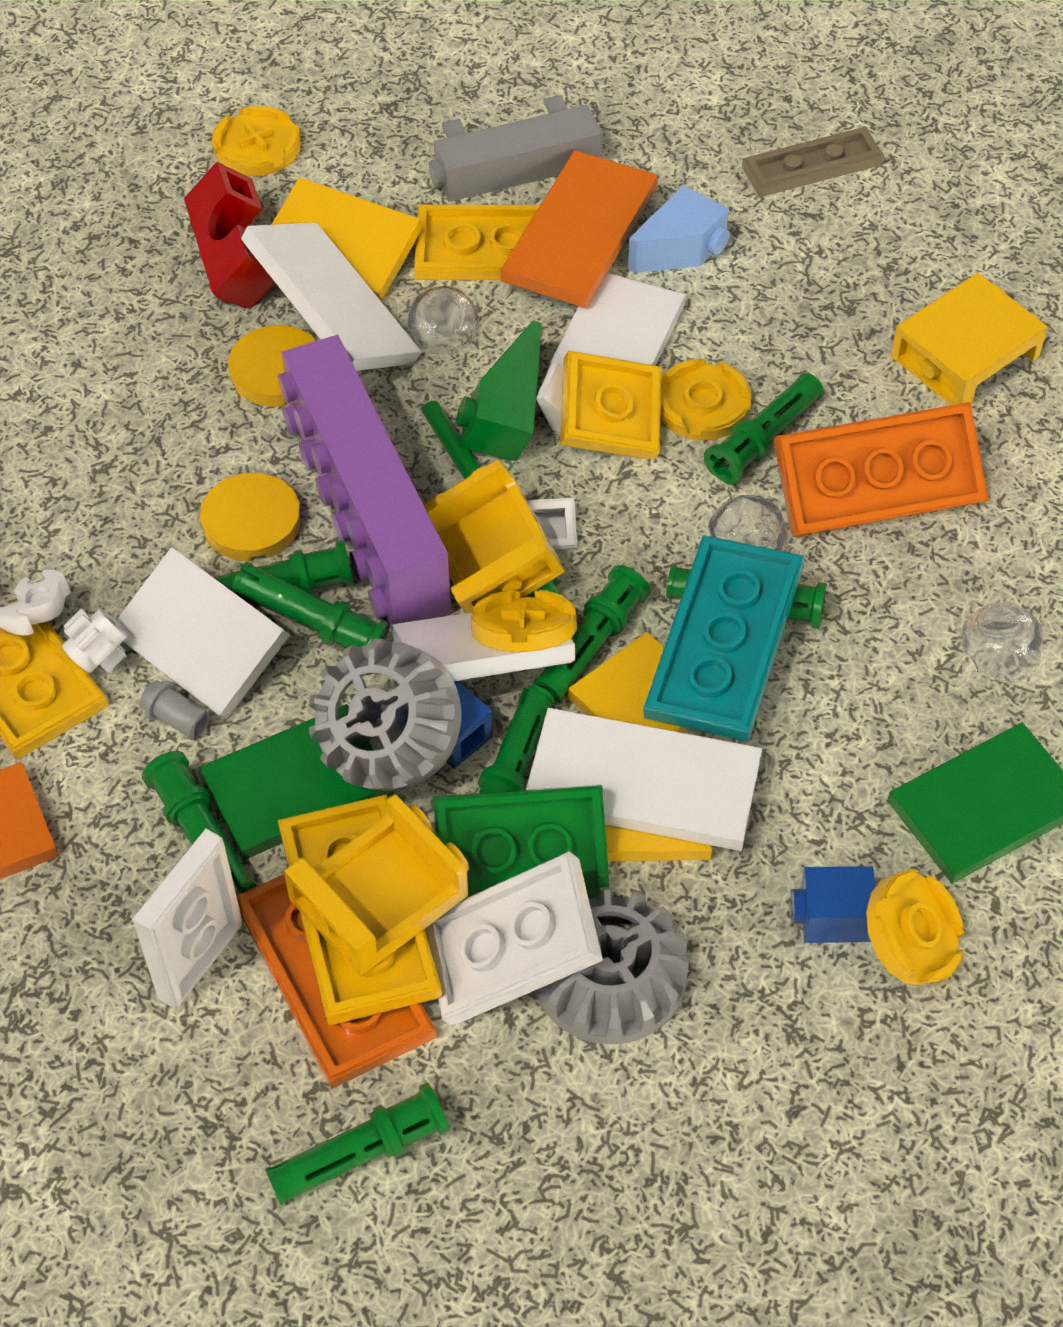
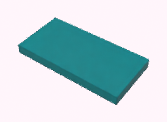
M706 535L702 536L643 707L645 719L749 742L804 568L803 555Z

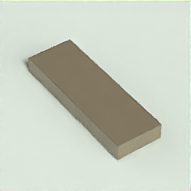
M862 127L743 158L742 169L758 196L763 197L883 165L884 155L867 128Z

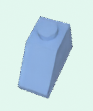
M683 185L629 238L628 269L634 273L701 266L712 254L719 255L729 240L730 232L727 230L729 208Z

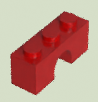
M216 162L184 197V202L190 218V225L193 228L198 244L199 255L206 270L211 292L222 302H231L245 309L252 308L275 284V281L241 239L246 228L263 209L253 179Z

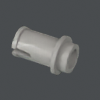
M158 680L153 681L147 686L140 698L139 705L145 710L146 718L153 721L158 718L186 735L190 740H196L208 726L211 719L210 710L202 708L177 693L175 685L170 681L163 683Z

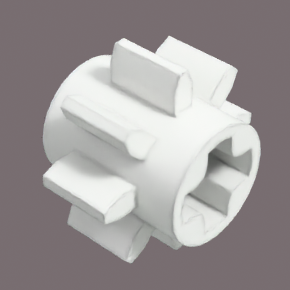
M101 608L91 617L83 609H80L64 625V633L70 638L62 645V648L77 665L88 673H91L99 664L110 673L127 656L125 654L126 649L121 645L128 637L127 632L111 615Z

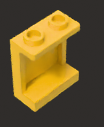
M977 272L898 324L895 330L891 357L949 405L966 402L972 404L978 384L1022 354L1032 361L1040 357L1048 326L1041 322L1035 314L1027 311L1005 294L1000 287L994 285Z
M500 460L475 470L470 477L444 493L433 496L424 504L448 553L449 576L454 584L450 589L457 603L466 613H471L472 608L478 601L491 594L516 589V591L521 590V597H525L566 572L520 486Z
M396 794L385 800L386 816L318 866L312 868L302 857L284 870L289 899L359 977L468 897L467 871L469 870V865L464 855L454 844L448 842L444 845L432 832V826L426 815L415 805L408 807Z

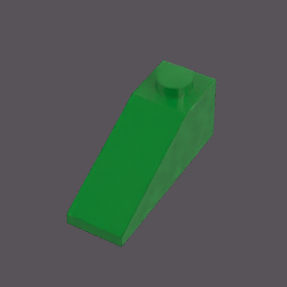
M532 321L480 379L471 398L464 396L461 400L456 417V425L462 426L460 447L509 461H517L532 437L534 429L542 323Z

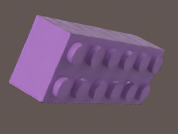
M337 334L282 351L284 373L278 374L277 378L283 398L286 403H289V406L282 408L286 426L291 436L299 434L302 439L299 442V450L308 471L316 469L319 477L315 478V482L323 505L325 507L333 505L336 511L332 518L339 540L344 539V543L350 541L354 551L350 552V558L358 580L368 579L372 589L368 590V597L376 618L386 617L393 632L392 624L451 615L448 553L339 335Z

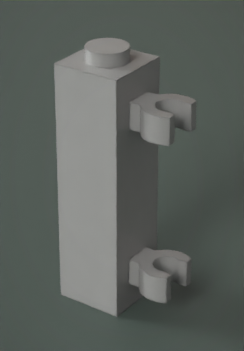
M561 95L543 99V103L548 111L546 115L465 133L460 119L442 122L446 138L434 141L435 160L429 161L430 177L435 188H443L448 202L555 177L560 174L574 150L602 158V132L588 105L567 109Z

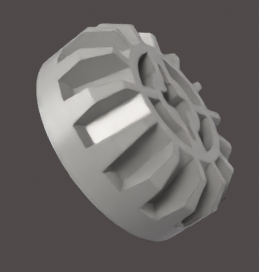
M372 639L368 645L346 648L342 651L343 659L335 666L326 665L322 670L320 676L325 678L320 693L311 695L309 700V707L315 710V725L309 727L311 739L318 742L323 751L320 759L326 767L336 770L343 776L344 781L369 789L399 791L426 781L447 761L459 736L461 703L452 677L436 658L421 649L405 643L392 642L385 639ZM384 674L394 679L399 686L390 691L378 687L367 688L362 676ZM354 683L358 693L354 695L349 704L348 715L338 719L341 698L346 689ZM381 705H386V706H387V710H385V711L382 712V709H381L380 706H381ZM381 717L383 723L377 724L376 719ZM375 738L381 740L384 748L366 751L355 747L351 743L354 741L365 743Z
M603 887L599 889L597 898L589 899L603 961L535 990V993L545 1013L555 1024L569 1034L594 1043L623 1044L642 1039L654 1033L666 1024L678 1009L687 983L689 966L687 962V942L684 933L674 929L672 914L666 908L660 907L654 910L648 907L645 895L634 891L631 898L626 899L614 897L612 887ZM604 916L621 917L635 923L637 926L629 930L613 925L602 926L598 918ZM648 965L642 974L635 978V971Z

